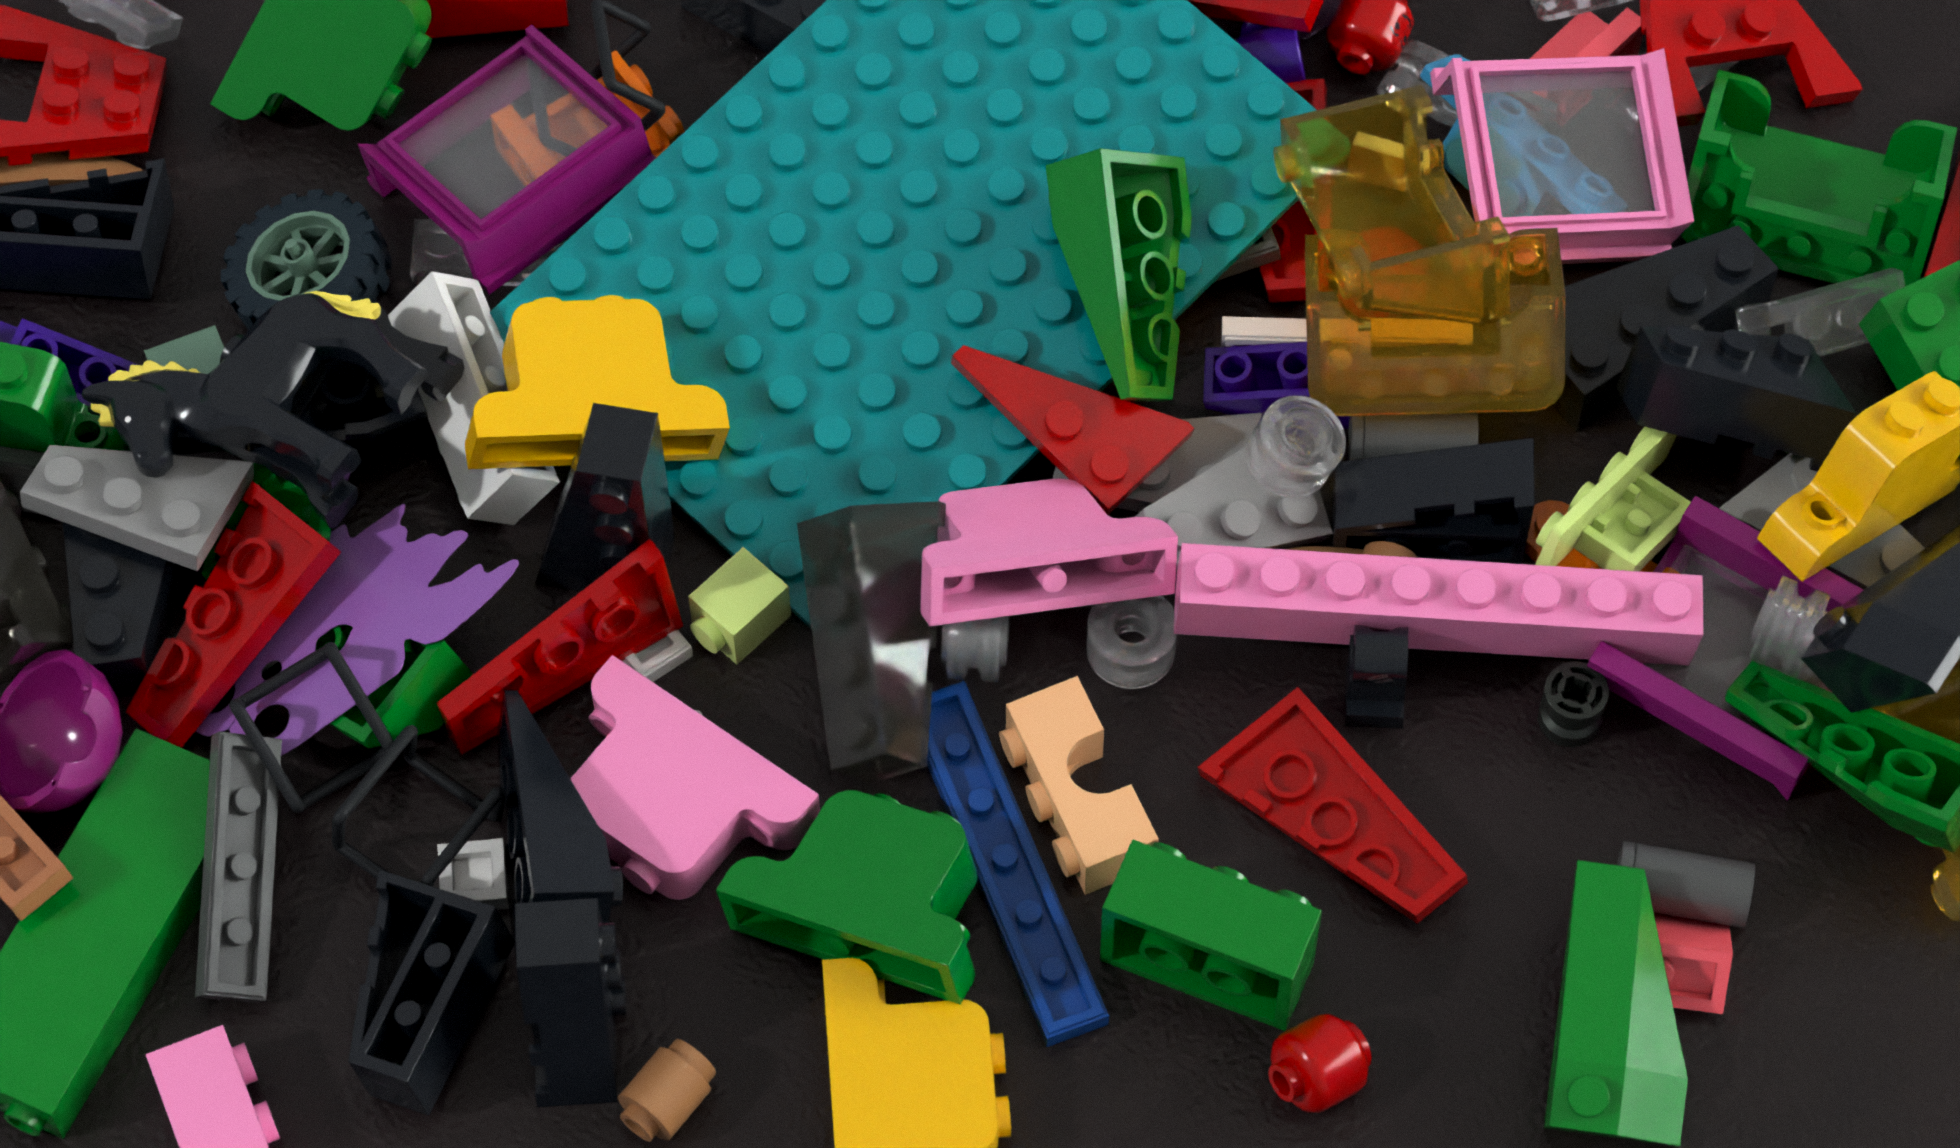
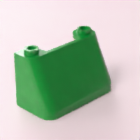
M1718 69L1687 180L1694 222L1681 234L1682 238L1689 243L1739 225L1778 267V270L1883 296L1919 280L1944 199L1957 128L1928 120L1905 122L1895 129L1889 140L1886 154L1771 127L1767 126L1771 111V98L1767 89L1759 81L1750 77Z

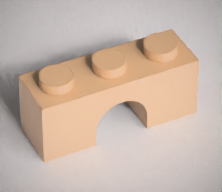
M1078 676L1006 704V729L999 732L1002 748L1010 765L1013 768L1022 765L1031 783L1025 789L1035 817L1039 822L1049 820L1058 838L1052 841V847L1063 874L1066 877L1075 874L1085 895L1113 884L1132 839L1150 845L1151 843L1159 842V838L1132 784L1109 793L1098 794L1083 790L1071 779V775L1081 766L1103 758L1104 728Z

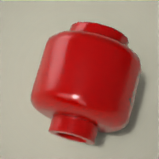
M1341 0L1326 32L1329 47L1337 55L1339 64L1357 74H1367L1370 71H1385L1393 67L1397 63L1414 26V18L1411 9L1407 5V0Z
M1319 1014L1281 1033L1277 1037L1271 1049L1270 1058L1272 1066L1269 1068L1268 1075L1272 1088L1283 1101L1292 1102L1296 1107L1305 1112L1319 1113L1357 1094L1364 1087L1367 1081L1368 1067L1371 1065L1372 1060L1371 1050L1364 1034L1354 1023L1342 1020L1332 1014Z

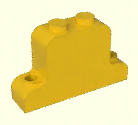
M618 295L601 296L594 300L562 301L556 297H543L524 303L514 311L502 350L507 391L489 393L477 401L465 439L468 469L571 465L574 456H576L593 403L658 413L665 461L719 459L730 425L726 403L717 391L703 385H681L672 379L660 313L652 304L641 299H624Z
M1932 371L1862 411L1841 433L1813 480L1803 490L1788 498L1773 512L1757 536V539L1803 582L1953 492L1960 482V459L1958 458L1960 455V388L1952 381L1942 378L1936 371Z
M856 958L822 960L835 1148H998V1138L1011 1137L1009 1097H995L994 1074L1006 1073L1003 1033L990 1034L988 1016L980 1005L970 1000H963L961 1004L951 1001L886 1004L884 979L877 980L873 969L866 962Z

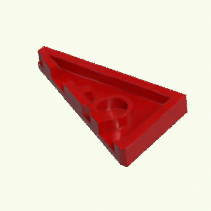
M965 345L952 355L951 364L1069 480L1083 485L1107 515L1192 436L1195 429L1187 421L1126 400H1121L1120 398Z

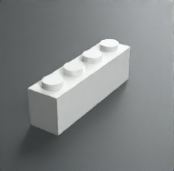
M431 271L388 315L391 325L405 336L427 343L446 346L449 353L463 360L464 371L462 377L443 401H436L425 394L420 386L418 391L427 410L428 420L437 440L439 452L444 458L458 494L459 503L467 519L515 525L560 481L554 466L468 469L465 439L474 406L480 398L489 393L507 391L502 359L504 342L490 314L491 310L479 280Z

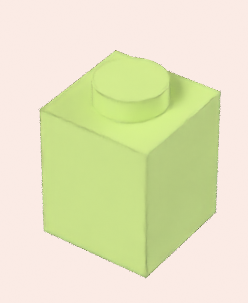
M744 547L688 596L692 621L690 629L695 638L703 647L714 654L721 650L735 664L740 663L791 616L789 586Z

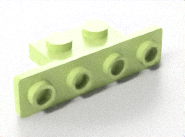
M1644 427L1634 440L1627 456L1620 451L1613 456L1603 470L1599 483L1595 485L1587 481L1573 498L1565 515L1556 511L1546 521L1536 539V544L1541 546L1542 550L1535 565L1556 566L1575 549L1602 569L1640 571L1675 537L1681 518L1691 503L1650 475L1666 459L1677 435Z

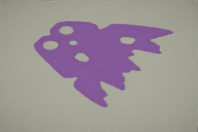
M350 473L346 474L344 479L348 480ZM405 504L397 506L352 538L349 536L347 526L343 524L334 531H331L330 543L341 551L340 555L234 683L235 694L233 699L238 698L266 681L262 678V671L268 663L272 661L280 662L282 666L281 671L316 651L317 640L338 625L353 627L340 653L366 696H368L401 671L405 661V640L411 639L426 645L444 639L480 609L507 582L518 567L519 561L512 559L488 573L484 571L482 564H477L451 582L428 587L447 559L469 536L467 532L457 530L445 536L430 533L415 541L407 542L408 530L405 526H401V520L405 513ZM326 659L245 709L253 722L257 715L269 706L278 704L288 709L290 715L289 723L286 729L276 737L282 739V756L355 706L356 703L330 660ZM229 704L219 712L210 713L195 731L207 737L230 729V733L245 734L230 710Z

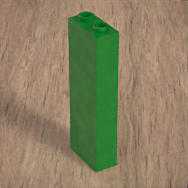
M137 728L57 857L73 876V879L25 919L19 920L0 951V1111L5 1112L3 1118L9 1124L32 1136H39L41 1131L44 1130L64 1139L201 907L210 760Z

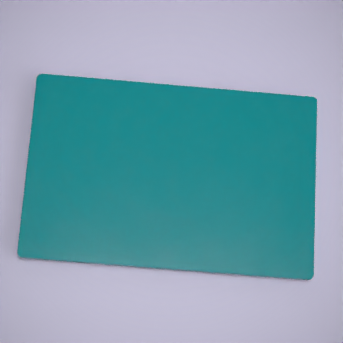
M827 0L492 309L490 314L505 343L514 311L520 305L539 298L556 297L562 301L594 300L601 296L618 295L624 299H641L652 304L658 310L662 319L672 379L681 385H703L717 391L726 403L730 425L719 459L665 461L670 500L731 556L744 547L789 586L791 611L827 644L838 646L844 643L922 567L923 549L928 545L937 543L938 500L943 494L958 490L1006 485L1040 452L951 364L952 355L965 345L1102 392L1113 381L1053 229L1045 165L1099 148L1185 158L1192 221L1190 238L1180 240L1178 267L1186 272L1184 291L1175 293L1172 319L1175 321L1347 153L1349 139L1344 132L1187 0Z

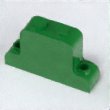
M265 0L210 104L232 118L246 120L261 112L272 117L281 106L285 97H288L342 130L357 129L376 116L387 120L403 96L404 89L397 84L407 66L415 69L432 42V38L425 34L431 22L430 6L426 0Z
M0 342V446L46 452L49 445L131 451L114 427L100 426L98 422L100 416L89 413V406L78 400L67 367L60 358L44 350ZM80 439H83V440H88V441H92V442L83 443V442H80L79 440H80Z
M857 790L841 791L831 796L825 802L789 859L775 861L760 856L741 859L730 867L716 889L727 922L732 930L823 960L840 958L860 959L873 969L878 978L957 1004L962 1003L974 982L975 969L967 947L970 933L955 918L977 882V871L963 827L956 819L946 813L939 811L928 813L902 805L894 798L885 794L877 793L870 795Z

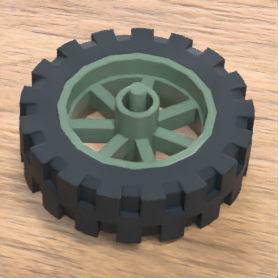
M321 189L308 190L307 196L298 197L296 193L289 194L280 198L281 203L273 208L268 204L255 213L257 219L250 225L244 223L235 233L238 240L234 246L228 245L223 257L227 264V269L221 270V283L227 290L224 292L225 296L248 330L273 304L286 297L306 292L320 291L335 295H348L351 297V301L369 298L371 303H378L376 298L379 293L386 292L390 282L386 270L392 269V258L386 248L388 245L364 206L358 201L353 204L349 196L344 193L335 191L330 196ZM337 245L344 246L343 253L330 255ZM276 272H282V273H283V274H281V275H279L278 277H276V278L273 279V277L275 276ZM292 289L291 295L281 296L283 293Z

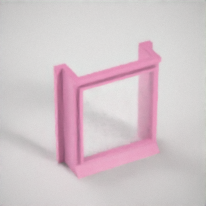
M1664 48L1635 56L1462 61V58H1452L1445 68H1433L1430 72L1433 95H1454L1475 221L1473 229L1457 245L1461 269L1638 261L1672 249V243L1694 222Z

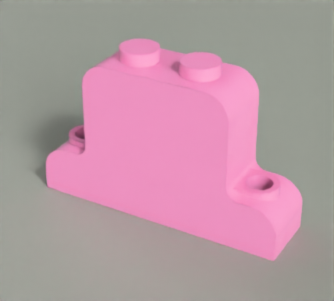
M1047 479L948 492L943 494L938 500L937 543L928 545L922 551L920 612L929 626L1175 594L1178 536L1166 522L1156 518L1130 517L1118 519L1108 516L1083 485L1069 479Z
M612 655L593 677L591 693L594 711L588 718L593 727L606 738L571 777V781L606 838L609 858L622 866V873L635 887L647 894H652L656 890L670 899H686L695 895L703 887L738 843L746 837H752L767 847L779 850H790L798 847L820 812L818 793Z

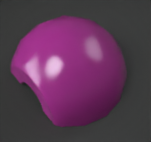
M67 649L45 652L24 666L5 689L0 699V795L14 811L40 814L55 812L80 804L102 785L119 755L123 731L118 698L103 673Z

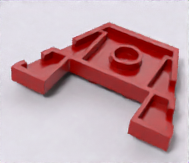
M1640 0L1641 34L1646 35L1647 53L1663 48L1665 50L1678 127L1696 125L1706 113L1690 73V67L1783 54L1787 59L1806 108L1853 102L1863 90L1860 81L1797 0Z
M0 5V58L44 62L28 121L0 120V157H7L9 166L32 164L33 156L37 153L68 150L69 160L148 152L167 77L165 57L5 5Z

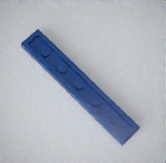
M965 681L905 701L904 712L948 815L956 819L965 831L977 871V884L1046 1047L1109 1025V1014Z

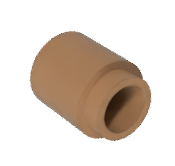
M675 1039L668 1048L660 1047L618 1096L619 1103L624 1108V1111L620 1114L621 1120L633 1133L645 1141L651 1142L655 1136L669 1141L710 1093L711 1087L709 1082L716 1075L715 1068L697 1049L680 1039Z

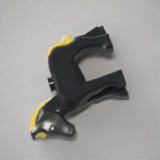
M312 291L286 297L273 304L258 318L245 335L238 334L226 344L220 357V365L209 374H203L194 368L187 370L173 361H170L166 366H161L154 361L147 360L143 365H130L129 372L118 370L108 377V381L89 385L83 389L82 397L91 403L88 407V412L100 416L98 420L100 426L114 427L117 430L120 438L130 448L137 468L143 475L153 478L161 477L173 466V447L179 431L203 443L218 446L243 460L264 465L276 476L292 482L300 487L308 496L314 511L329 528H336L353 508L358 498L357 487L344 479V476L348 473H353L362 461L357 449L300 418L310 405L325 376L369 372L382 386L386 405L402 415L411 404L412 397L419 386L425 394L436 401H443L461 379L464 363L462 359L449 353L446 346L427 343L405 336L396 328L387 324L378 325L375 319L380 316L381 307L378 303H371L369 298L351 301V297L348 295Z

